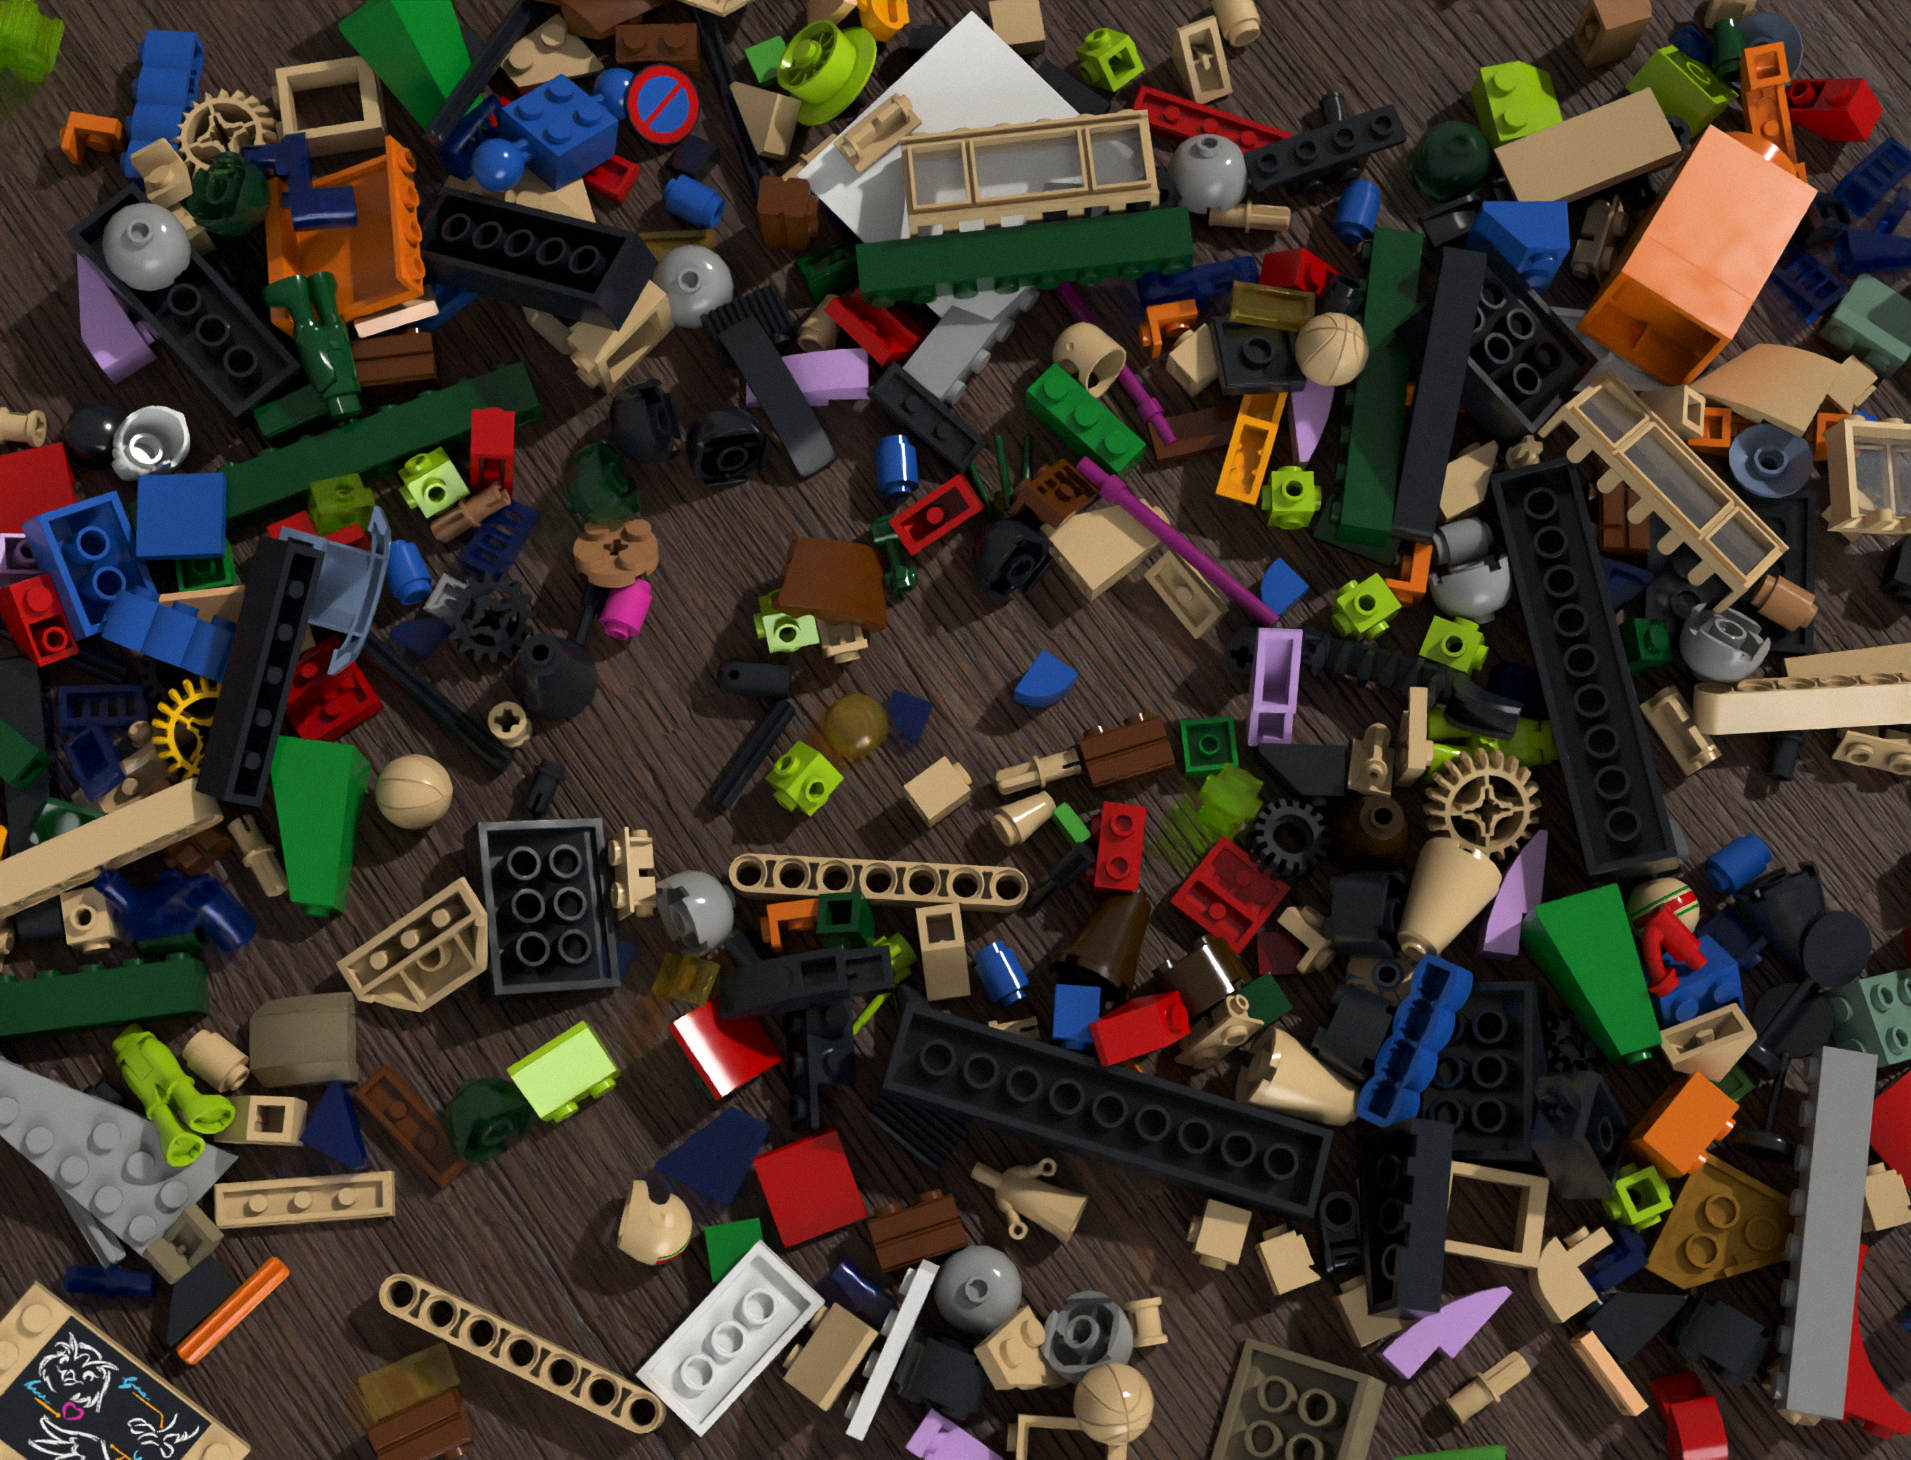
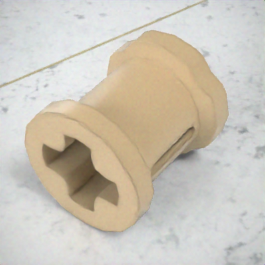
M0 407V444L4 445L8 441L26 442L29 446L35 448L42 446L46 437L47 424L46 417L41 410H33L28 414L10 412L6 407Z
M509 701L501 702L494 706L489 713L488 726L503 746L519 748L531 738L533 732L532 723L518 704ZM510 718H515L519 725H512L510 732L506 733L502 725H509Z
M1161 1297L1121 1303L1122 1310L1128 1313V1319L1133 1329V1348L1168 1342L1167 1335L1162 1333L1158 1306L1162 1304Z

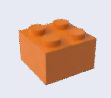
M1699 1071L1676 1078L1631 1130L1625 1151L1644 1167L1654 1165L1657 1172L1664 1179L1681 1178L1686 1173L1693 1175L1707 1160L1708 1155L1704 1150L1713 1139L1719 1142L1732 1130L1736 1121L1731 1117L1740 1106Z

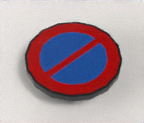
M658 63L645 66L633 75L625 91L624 109L627 121L636 135L648 143L667 146L681 142L688 134L692 133L699 119L700 100L697 88L689 75L676 66Z

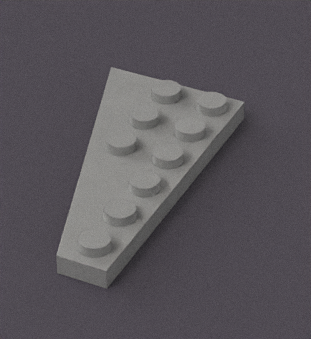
M0 1057V1136L143 1258H145L143 1252L147 1246L163 1238L183 1210L196 1204L239 1157L237 1153L205 1142L204 1152L193 1163L182 1167L171 1166L161 1153L159 1132L155 1123L149 1120L148 1117L94 1095L91 1096L69 1087L65 1083L49 1079Z

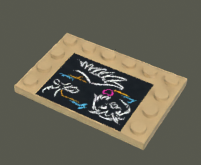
M35 1280L0 1319V1460H243L250 1452L251 1448L247 1442Z

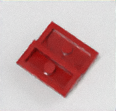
M859 286L851 297L833 298L824 309L881 366L889 365L893 361L898 362L914 354L929 335L906 311L901 310V306L897 302L892 307L881 309L873 308L871 304L863 305Z
M65 441L0 455V533L25 534L21 526L22 523L37 515L78 503L73 487L76 479Z
M337 633L300 655L285 713L303 739L331 742L385 708L356 661L337 675L327 674L334 649H339L343 645Z
M1222 835L1170 902L1214 937L1224 936L1232 950L1239 955L1291 887L1283 883L1279 878L1276 881L1269 879L1271 872L1268 869L1261 874L1257 870L1260 863L1257 861L1251 863L1249 855Z
M718 996L668 1026V1029L716 1101L738 1090L751 1079L772 1069L784 1060L755 1016L722 1021L720 1018Z
M1911 1068L1883 1088L1884 1091L1874 1098L1870 1145L1891 1169L1896 1170L1897 1175H1902L1904 1184L1908 1189L1911 1188Z
M836 1127L752 1158L784 1248L868 1217Z

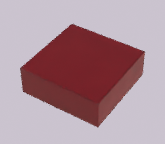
M1290 931L1256 932L1255 946L1258 977H1261L1268 971L1272 977L1302 975L1296 969V966L1302 960L1301 944L1296 936Z

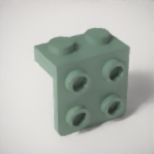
M1861 274L1852 284L1818 336L1847 355L1853 354L1859 361L1868 363L1875 373L1888 380L1911 354V301L1871 275Z
M1906 968L1857 980L1821 992L1827 999L1833 1012L1832 1035L1837 1048L1878 1055L1877 1069L1911 1059V969Z

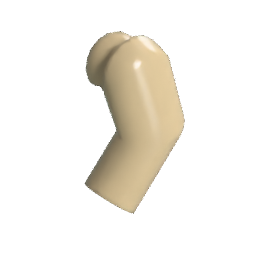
M137 721L130 726L128 736L132 740V745L140 750L152 742L153 735L165 733V731L149 726L146 721ZM181 723L175 725L174 735L179 748L197 738L185 725ZM167 743L156 744L160 750L168 747Z

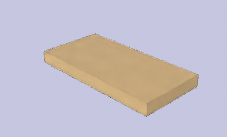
M1650 87L1494 149L1495 158L1515 201H1567V203H1570L1682 158V149Z

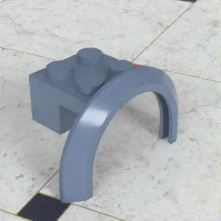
M374 505L367 530L372 534L371 552L283 526L279 535V540L325 551L308 623L348 634L341 648L334 649L327 673L330 675L339 674L359 656L368 636L380 599L390 555L391 529L383 509Z

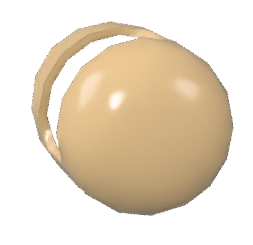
M1080 322L1068 327L1058 337L1052 350L1053 364L1056 362L1069 375L1079 372L1078 383L1098 399L1111 386L1123 369L1126 361V351L1094 324ZM1092 371L1098 377L1099 382L1095 387L1088 389L1089 375Z

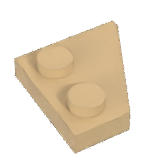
M558 13L517 42L499 66L500 71L521 95L531 92L560 74H564L570 80L594 75V79H597L601 73L606 71L603 64L578 36L568 34L566 23Z
M1409 688L1408 711H1403L1400 729L1395 742V787H1411L1420 775L1423 776L1426 766H1431L1433 741L1426 740L1428 688Z
M1029 1305L1018 1309L1013 1316L1001 1323L973 1349L996 1390H1010L1015 1387L1021 1390H1030L1040 1386H1049V1389H1056L1070 1382L1050 1366L1049 1361L1043 1356L1041 1344L1045 1341V1331L1041 1323L1034 1316Z

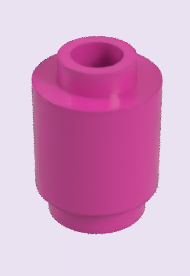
M635 577V584L610 589L599 622L605 627L604 632L613 638L628 640L629 636L635 637L640 633L652 601V596L650 595L652 587L648 582L638 577Z

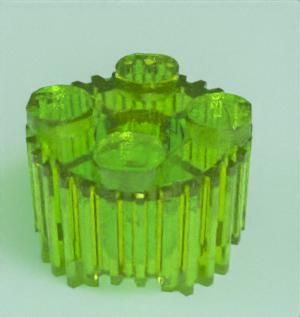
M1 0L0 70L2 68H10L12 71H19V75L26 80L43 82L46 73L50 74L53 71L65 29L64 21L56 16L52 20L48 19L46 15H41L38 11L39 5L32 0Z

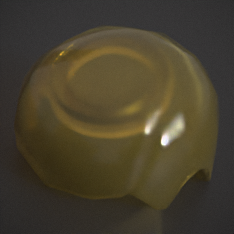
M865 694L844 695L832 703L824 714L823 735L832 750L847 758H862L872 754L888 739L889 715L880 702Z

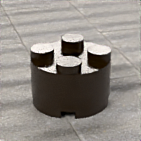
M1208 933L1188 946L1192 954L1180 962L1172 957L1152 971L1156 980L1151 983V986L1156 994L1178 990L1188 1015L1191 1014L1193 1018L1197 1016L1199 1019L1216 1008L1225 998L1236 993L1238 989L1234 984L1242 980L1245 985H1248L1253 979L1224 936L1215 939L1213 935Z

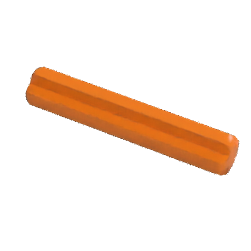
M277 1257L269 1258L177 1346L176 1352L180 1358L189 1365L197 1364L289 1275L290 1271L287 1266Z

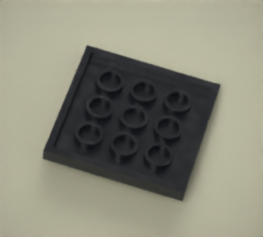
M1650 479L1699 530L1708 522L1667 480ZM1726 484L1789 547L1748 591L1731 604L1729 608L1743 613L1762 628L1758 635L1764 642L1768 637L1771 641L1770 650L1767 654L1788 656L1812 655L1814 618L1805 629L1799 626L1792 632L1757 613V607L1750 604L1749 600L1756 586L1766 574L1774 578L1780 575L1814 594L1817 491L1799 489L1791 495L1781 498L1760 497L1748 492L1741 485ZM1653 511L1650 514V551L1643 557L1641 618L1665 620L1670 647H1680L1681 631L1691 609L1698 604L1707 603L1703 610L1713 611L1712 609L1732 589L1716 573L1699 586L1691 584L1688 580V573L1702 559L1685 542L1671 554H1662L1657 548V543L1671 528ZM1718 531L1709 539L1745 576L1754 568Z

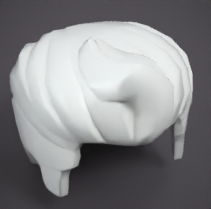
M154 405L131 413L114 434V449L112 450L114 461L111 464L116 474L124 481L138 480V476L169 475L183 463L190 449V434L184 414L164 406Z

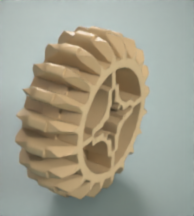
M221 88L218 98L213 99L210 94L205 92V102L200 105L190 100L192 111L190 113L182 112L183 124L177 125L180 127L181 135L169 141L180 144L179 150L176 153L187 165L190 182H192L194 187L200 190V192L207 189L210 195H213L215 198L223 190L226 196L231 199L235 189L240 188L243 193L248 195V185L255 183L263 187L261 176L263 174L274 176V168L271 163L281 162V155L278 149L283 147L280 145L277 136V121L272 118L273 115L270 109L265 105L261 106L259 100L253 95L246 99L245 95L238 89L231 98L228 92ZM224 134H226L227 138H228L229 141H230V142L227 144L228 147H229V150H230V153H229V154H228V152L226 151L225 147L223 146V145L226 144V141H225V139H224ZM216 164H226L227 166H213V165H216Z
M1477 748L1473 760L1465 751H1460V764L1457 766L1450 760H1445L1444 766L1448 773L1443 776L1435 772L1432 776L1439 784L1438 788L1430 787L1425 789V794L1434 800L1423 805V811L1427 815L1432 816L1426 821V827L1430 831H1436L1433 838L1444 837L1459 840L1461 844L1458 848L1470 854L1476 848L1489 859L1490 854L1493 852L1498 860H1504V849L1508 846L1514 852H1520V846L1516 840L1520 836L1524 839H1532V834L1526 829L1527 824H1539V817L1530 811L1542 807L1541 800L1532 796L1539 790V787L1535 781L1528 780L1531 776L1530 770L1525 766L1518 767L1519 760L1512 755L1504 759V754L1498 749H1494L1488 757L1483 748ZM1489 775L1508 780L1513 796L1505 797L1502 793H1494L1493 785L1489 783ZM1470 781L1467 791L1462 795L1455 796L1460 788ZM1486 799L1489 804L1482 805L1483 800ZM1482 807L1479 813L1475 810V808ZM1459 815L1462 819H1471V826L1475 829V836L1456 831L1453 827L1451 816ZM1507 817L1504 823L1494 830L1498 820Z

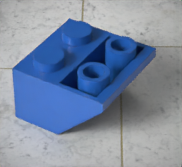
M1708 934L1698 939L1701 942L1698 950L1707 959V962L1697 971H1693L1685 961L1677 963L1669 953L1662 956L1664 968L1672 966L1676 970V977L1680 981L1670 993L1663 997H1658L1656 993L1649 992L1659 1031L1733 1003H1737L1746 1017L1738 963ZM1644 964L1641 968L1647 985L1651 978L1647 966Z

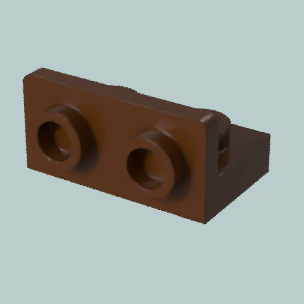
M1063 457L1051 467L1045 463L1031 480L1025 478L1011 494L1015 502L1007 514L1015 518L1030 507L1041 521L1057 530L1091 503L1098 495L1100 489L1075 469L1076 467Z

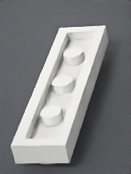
M923 1259L917 1271L909 1267L898 1293L906 1296L899 1312L894 1309L890 1310L880 1332L881 1335L888 1337L881 1353L875 1350L872 1351L862 1373L863 1376L869 1378V1382L863 1394L857 1391L854 1392L844 1414V1417L851 1419L846 1434L863 1441L940 1266Z

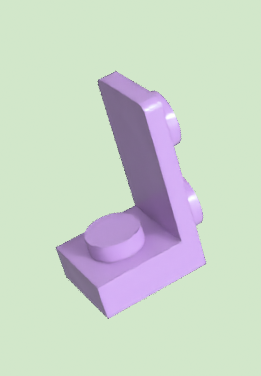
M933 1408L929 1410L905 1447L919 1458L922 1457L925 1460H1004Z

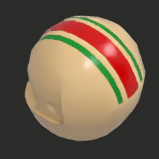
M1674 878L1649 880L1637 885L1629 895L1626 906L1627 918L1631 931L1641 941L1644 926L1641 924L1642 919L1649 911L1661 903H1666L1692 933L1695 930L1699 920L1700 907L1695 894L1685 883Z
M632 1180L621 1218L617 1248L635 1260L648 1265L670 1262L684 1252L691 1240L692 1218L690 1211L684 1202L672 1193L669 1194L665 1204L657 1205L653 1203L649 1198L646 1181Z

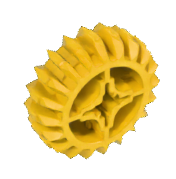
M200 676L201 688L194 689L189 678L183 680V686L187 692L184 696L176 689L171 688L168 691V695L176 702L174 706L166 702H159L157 706L162 713L168 715L167 719L153 718L152 726L165 729V733L152 736V743L158 745L167 743L168 746L157 753V758L161 761L173 756L175 760L169 764L167 772L174 774L181 767L185 768L186 770L182 775L181 782L192 778L193 774L199 775L206 749L205 745L204 749L201 750L204 745L203 737L205 733L199 732V725L210 727L215 713L214 710L209 715L200 716L193 712L189 713L184 709L191 703L203 698H218L222 683L217 682L216 687L209 686V679ZM176 721L185 725L197 737V743L190 758L177 745L174 735Z

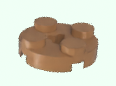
M595 518L589 520L584 525V532L576 539L573 547L575 567L578 573L581 574L582 572L588 575V582L605 588H620L635 584L636 576L641 575L645 571H647V576H649L656 569L659 562L657 539L651 532L649 522L642 519L606 521L602 518ZM619 551L618 555H610L612 552Z

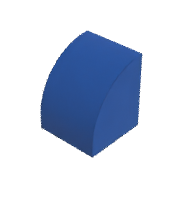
M1279 557L1266 571L1259 587L1257 598L1280 616V619L1277 621L1278 623L1304 599L1309 586Z
M1043 649L1014 689L1013 700L1028 707L1053 705L1069 694L1077 682L1078 672Z

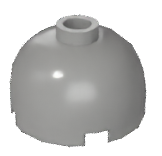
M1202 134L1190 137L1179 145L1170 158L1168 175L1182 197L1177 205L1180 207L1188 206V211L1207 214V208L1220 207V212L1228 211L1238 205L1247 193L1248 172L1243 153L1237 144L1226 137L1216 134Z
M141 202L125 206L112 215L104 228L102 249L106 263L118 279L124 281L126 285L133 289L154 291L169 287L175 282L174 279L181 274L183 269L185 272L190 263L191 246L185 227L172 212L157 204Z
M686 245L674 248L662 257L653 272L652 282L667 294L671 309L670 317L674 324L679 327L702 328L700 320L702 314L708 315L710 310H715L717 306H722L732 301L734 285L730 269L720 255L706 247Z
M1507 553L1501 554L1499 562H1495L1493 555H1487L1447 567L1448 572L1451 573L1450 575L1438 578L1437 571L1428 575L1427 582L1430 593L1440 610L1453 619L1461 617L1469 619V621L1478 625L1495 619L1493 612L1507 604L1512 596L1515 584L1510 558Z
M1707 603L1696 605L1691 609L1686 618L1679 639L1682 657L1693 671L1695 677L1703 682L1735 683L1753 674L1762 664L1770 650L1771 641L1769 637L1764 642L1758 635L1762 628L1743 613L1729 607L1718 616L1714 611L1703 610Z
M687 870L674 874L656 884V888L663 889V894L656 896L661 920L672 941L678 940L680 936L683 943L687 946L686 949L681 951L685 957L695 960L724 944L731 934L734 922L733 908L736 907L734 894L726 884L721 885L715 877L696 870Z
M969 1245L954 1251L941 1264L934 1280V1299L940 1315L952 1328L968 1335H987L992 1333L1001 1323L1014 1315L1022 1298V1281L1015 1264L1003 1252L987 1245Z
M1087 1290L1072 1294L1065 1299L1069 1303L1068 1305L1063 1307L1059 1313L1053 1310L1048 1316L1044 1325L1045 1341L1041 1344V1351L1043 1356L1049 1361L1050 1366L1066 1380L1078 1384L1087 1372L1100 1364L1113 1362L1128 1364L1133 1351V1329L1124 1311L1104 1293Z

